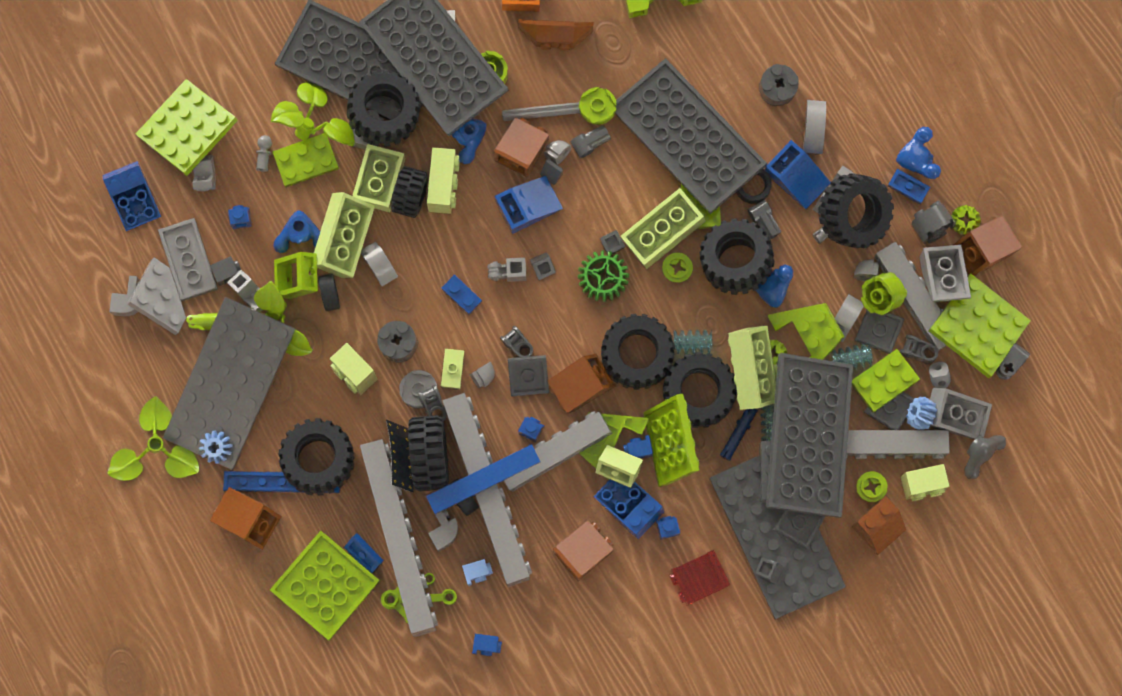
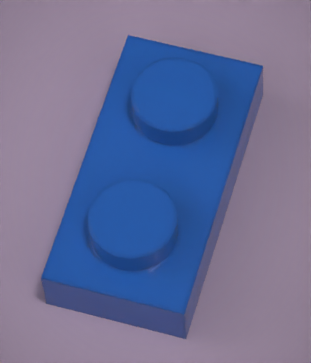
M899 169L896 170L888 184L889 188L920 205L930 189V186Z
M455 274L441 288L468 315L482 302Z
M358 533L352 536L344 546L352 557L370 573H374L384 561Z

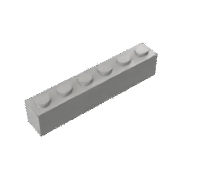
M894 242L877 252L874 258L879 262V266L884 273L892 272L901 280L904 288L907 290V297L903 303L929 343L935 345L938 351H940L947 345L928 330L943 309H939L936 302H932L931 296L925 288L926 283L924 279L916 274V268L912 261H908L905 257L906 253L903 247Z
M593 411L585 416L584 421L580 423L576 421L568 426L569 429L565 432L559 431L551 436L552 439L548 442L541 441L536 444L535 451L541 463L504 480L508 489L512 492L611 435L612 432L602 414Z
M848 430L846 459H848V456H855V459H867V456H874L875 459H886V456H894V459H905V456H913V459H925V456H932V459H944V456L949 454V430Z

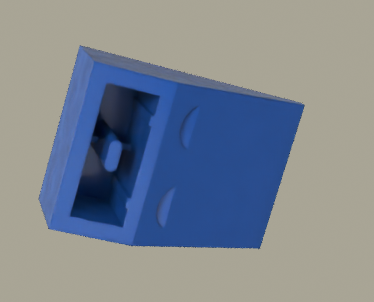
M792 140L765 167V171L769 173L770 178L805 210L831 183L806 152Z
M138 161L103 175L105 186L126 231L161 217Z
M546 176L512 187L495 196V202L512 234L563 209Z
M610 479L594 496L638 540L665 512L663 506L635 481L630 488Z

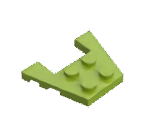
M826 303L768 315L775 331L780 330L791 322L794 323L811 354L809 358L824 360L845 337Z
M602 414L612 434L579 454L594 468H597L599 458L606 446L615 447L623 427L642 435L649 419Z

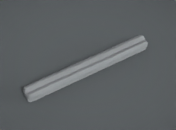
M579 102L503 110L502 118L503 121H511L515 117L518 119L577 114L580 113Z

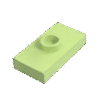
M445 349L441 387L460 389L464 350Z

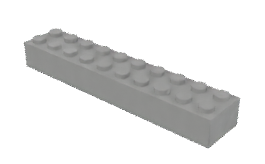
M465 393L443 400L444 408L468 475L493 464L490 452H485L484 447H487L484 435L478 432L480 424L477 415H472L471 411H474L471 398H466ZM496 484L475 496L507 587H511L530 580L529 575L532 574L529 562H524L523 556L526 555L522 543L518 544L516 540L519 537L516 525H511L510 520L513 519L509 506H504L503 502L506 501L502 488L498 489Z
M383 439L360 445L411 634L413 637L435 632V626H438L435 612L430 610V607H433L431 596L425 592V588H428L424 574L420 573V570L423 569L421 559L414 552L418 550L414 536L410 537L409 534L413 530L409 518H405L404 515L408 513L403 499L400 500L399 497L403 495L402 490L391 485L392 464L389 461L391 458L390 447L388 443L384 444Z

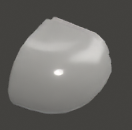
M553 141L545 147L544 155L548 160L558 165L570 153L572 146L565 141Z
M874 259L863 260L856 266L854 278L860 281H867L878 276L879 262H874Z
M490 361L469 375L478 388L482 386L485 388L493 381L495 370Z
M936 362L930 365L929 373L933 386L936 388H947L951 382L947 363Z

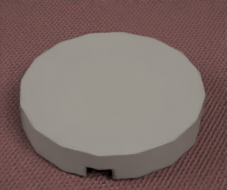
M414 370L404 376L400 383L401 398L412 408H423L417 392L426 391L432 388L433 385L437 387V383L428 372Z

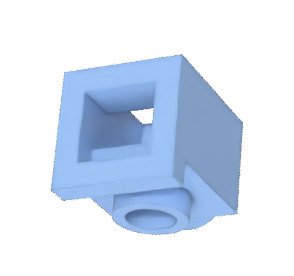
M485 559L462 566L468 586L472 585L471 581L475 580V583L487 580L486 576L493 574L490 562L486 563Z

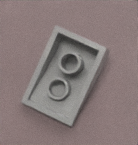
M961 245L923 248L919 258L922 275L932 302L970 299L971 294Z
M946 388L932 389L930 400L936 403L935 408L937 412L935 413L936 418H934L933 424H930L931 428L949 430V433L974 440L977 437L984 438L992 404Z

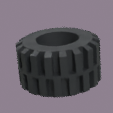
M406 166L401 169L392 196L391 208L393 213L412 218L419 214L428 183L427 172Z

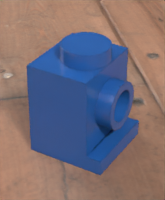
M237 205L233 209L228 210L232 229L252 227L249 208Z
M525 417L518 430V434L536 443L544 425L533 417Z
M649 435L645 436V440L634 438L630 439V443L623 445L625 453L637 458H647L653 455Z
M667 516L656 520L660 540L680 535L678 521L675 516Z
M475 634L472 653L477 655V651H481L480 655L492 656V653H501L502 642L498 641L499 637Z

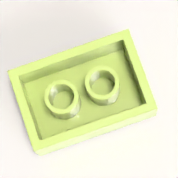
M367 144L353 197L374 205L375 209L391 212L395 184L405 163L404 153Z
M432 147L427 197L429 212L451 214L452 208L456 207V193L453 192L458 187L455 171L459 172L460 160L459 156L456 155L455 149Z
M348 343L342 346L330 358L332 370L340 380L344 379L347 387L354 394L358 392L362 395L378 380L374 370Z

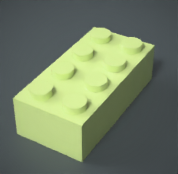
M679 188L622 234L621 238L643 266L648 269L706 221L700 211Z
M344 192L332 193L314 251L317 254V268L333 273V275L341 278L354 277L375 208L374 205Z
M768 326L750 327L728 333V343L732 354L731 363L734 367V382L737 387V401L740 410L762 408L774 404L776 379Z

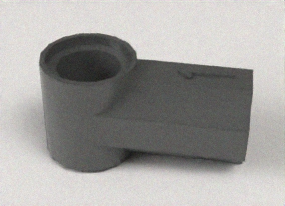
M601 125L587 134L583 133L576 136L570 143L579 158H584L591 154L595 148L611 140L607 129Z
M765 200L748 209L752 221L757 223L759 228H763L766 231L770 240L781 233L772 216L771 208Z

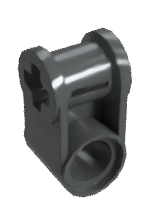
M515 325L509 333L500 337L503 344L517 358L534 356L532 345ZM528 348L530 353L527 356H523L520 354L521 349Z
M906 335L905 345L900 350L903 356L924 364H932L936 360L938 349L935 345L915 336ZM924 351H932L934 357L927 358L924 355Z
M1015 343L997 368V376L1002 380L1010 379L1028 359L1030 353ZM1005 367L1009 368L1007 373L1004 371Z
M433 385L432 388L426 391L417 392L427 416H432L434 410L440 409V416L444 421L447 414L436 385Z

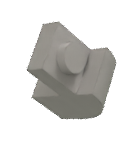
M206 155L193 169V189L197 191L216 189L213 155Z
M376 242L361 250L362 257L381 286L398 277L387 256Z
M240 270L227 283L250 308L261 312L262 309L254 301V295L260 288L249 276Z
M129 276L127 294L112 293L109 311L112 315L132 316L138 313L137 310L127 305L140 281L137 276Z
M849 294L835 317L845 336L841 340L842 342L864 307L862 301Z
M446 509L435 514L441 526L428 533L438 552L450 546L458 535L456 518L448 522L447 519L450 516Z

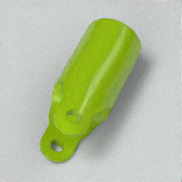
M218 313L189 315L186 321L192 329L211 330Z

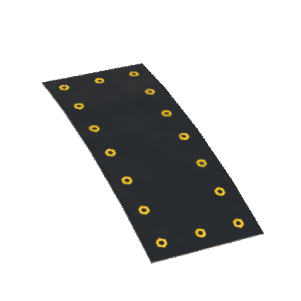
M386 419L391 448V485L414 493L408 428Z

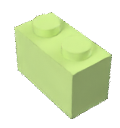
M607 445L599 458L595 473L631 488L639 474L643 460Z

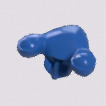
M472 118L452 134V137L459 144L465 146L458 154L459 160L463 164H470L474 160L476 150L485 135L486 123L482 120Z
M929 127L918 129L912 140L901 149L896 158V162L901 167L919 173L928 179H936L941 174L940 166L932 164L933 155L924 146V143L930 141L933 137L932 130Z
M298 210L289 218L283 230L275 239L273 247L278 253H285L289 248V241L300 244L312 239L313 246L316 248L320 230L304 212Z
M781 265L779 269L773 270L770 277L766 276L767 281L765 284H759V289L755 291L771 307H780L793 278L794 270L789 265Z

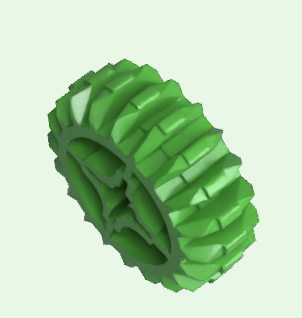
M604 250L601 251V256H598L597 252H593L594 258L588 255V262H581L585 268L579 267L578 269L580 273H583L578 275V279L583 280L579 282V286H586L582 292L590 291L588 294L589 298L593 294L596 295L595 301L599 300V296L602 297L603 302H606V296H609L610 301L614 299L613 294L619 297L620 293L618 290L624 292L625 287L622 285H628V281L624 279L629 277V273H624L628 270V267L622 266L624 263L623 259L617 262L619 255L616 254L612 258L611 251L608 252V256H604ZM604 262L602 268L590 269L593 265ZM610 264L617 269L619 277H615V274L609 271ZM606 268V277L601 284V276L599 274L602 275ZM587 275L597 280V289L590 284ZM607 283H617L611 289L602 290Z

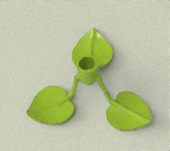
M309 82L302 83L297 89L298 98L302 102L310 104L305 119L303 112L299 111L298 106L289 101L280 102L273 110L271 122L296 128L295 135L301 140L308 139L310 134L314 135L324 127L323 131L330 139L348 146H354L355 144L353 129L342 119L333 118L330 123L324 122L314 129V122L310 119L314 105L324 107L327 103L326 92L315 84Z
M270 281L256 291L254 301L262 310H268L265 315L276 320L280 319L284 323L286 316L283 313L287 308V304L275 284ZM296 330L286 353L293 356L310 354L313 349L310 347L307 338Z
M157 396L150 399L144 405L139 416V423L142 429L145 431L153 430V436L148 440V448L137 458L135 452L130 449L117 451L110 462L108 470L110 477L123 481L137 478L143 471V466L139 460L149 451L152 453L162 451L169 457L165 461V468L172 477L185 478L199 472V464L192 451L178 445L172 449L170 454L163 447V440L157 436V430H166L172 415L168 407Z

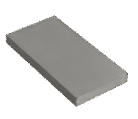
M195 218L159 229L158 232L180 300L185 301L218 290Z

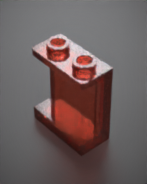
M714 550L671 569L672 574L669 575L673 585L677 584L680 590L677 593L682 603L685 602L687 606L730 586Z

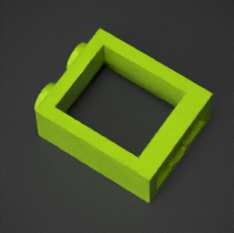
M298 252L274 260L275 286L283 298L293 299L318 291L316 253ZM297 263V287L292 288L291 264Z

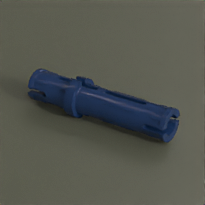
M745 409L741 418L736 421L737 425L720 453L721 457L726 458L728 461L731 460L744 434L751 428L750 424L758 412L757 409Z

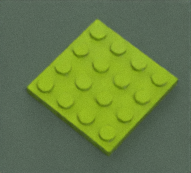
M186 79L137 131L136 135L183 174L188 176L238 120Z
M970 273L967 278L971 298L950 300L928 331L983 375L990 378L1031 320Z
M683 394L675 395L643 412L644 418L649 419L646 429L650 437L658 486H667L699 471V460L695 453V440L692 438L691 421L688 419L687 403L684 400Z
M320 531L272 586L270 591L330 641L380 580L325 533Z

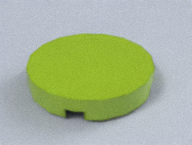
M594 87L588 89L582 94L579 101L581 116L592 124L601 125L607 123L614 117L616 112V99L614 95L605 88Z

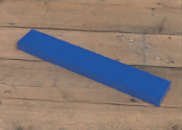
M531 444L426 497L434 514H437L541 463Z
M224 471L223 491H227L231 487L238 492L306 493L296 490L288 482L283 472ZM337 486L334 488L335 492L332 493H340V488Z

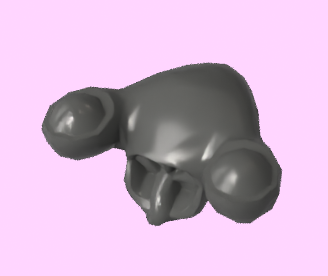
M994 435L990 438L977 437L967 451L970 457L964 469L965 476L968 479H976L980 473V466L987 462L994 455L995 451L1005 448L1006 438L1001 435Z

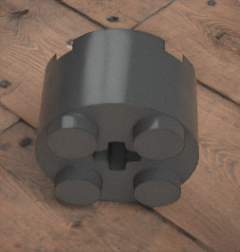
M775 64L769 67L763 73L759 83V92L762 99L772 106L788 104L797 92L799 78L788 66ZM778 83L781 84L779 88L776 87V84Z
M936 201L926 211L922 209L915 213V219L911 224L922 242L930 244L947 234L946 229L950 227L952 230L956 222L944 204Z
M392 321L379 330L378 346L387 359L396 363H402L413 357L418 347V340L415 332L406 322ZM397 338L401 340L399 345L395 343Z

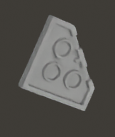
M156 258L151 259L127 305L176 335L186 319L170 268Z

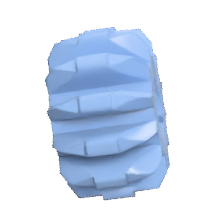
M926 397L914 398L913 403H910V407L907 409V423L918 430L929 429L930 424H933V420L936 418V403Z
M216 430L212 431L211 435L206 433V440H200L204 446L199 447V450H205V453L201 455L202 458L208 456L207 462L210 463L214 459L215 464L220 463V459L226 461V455H231L232 453L230 450H227V448L233 447V444H227L230 437L227 436L223 439L224 432L217 434ZM215 443L216 445L219 444V449L217 450L212 448V445H215Z

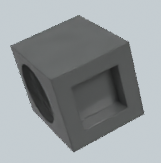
M231 256L210 265L219 286L226 284L241 270L238 261H234Z

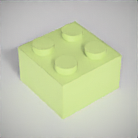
M944 464L909 471L901 476L906 499H912V502L922 500L929 494L931 497L940 496L949 487Z

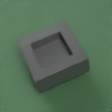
M617 230L600 238V242L607 255L609 251L614 254L625 248V244Z

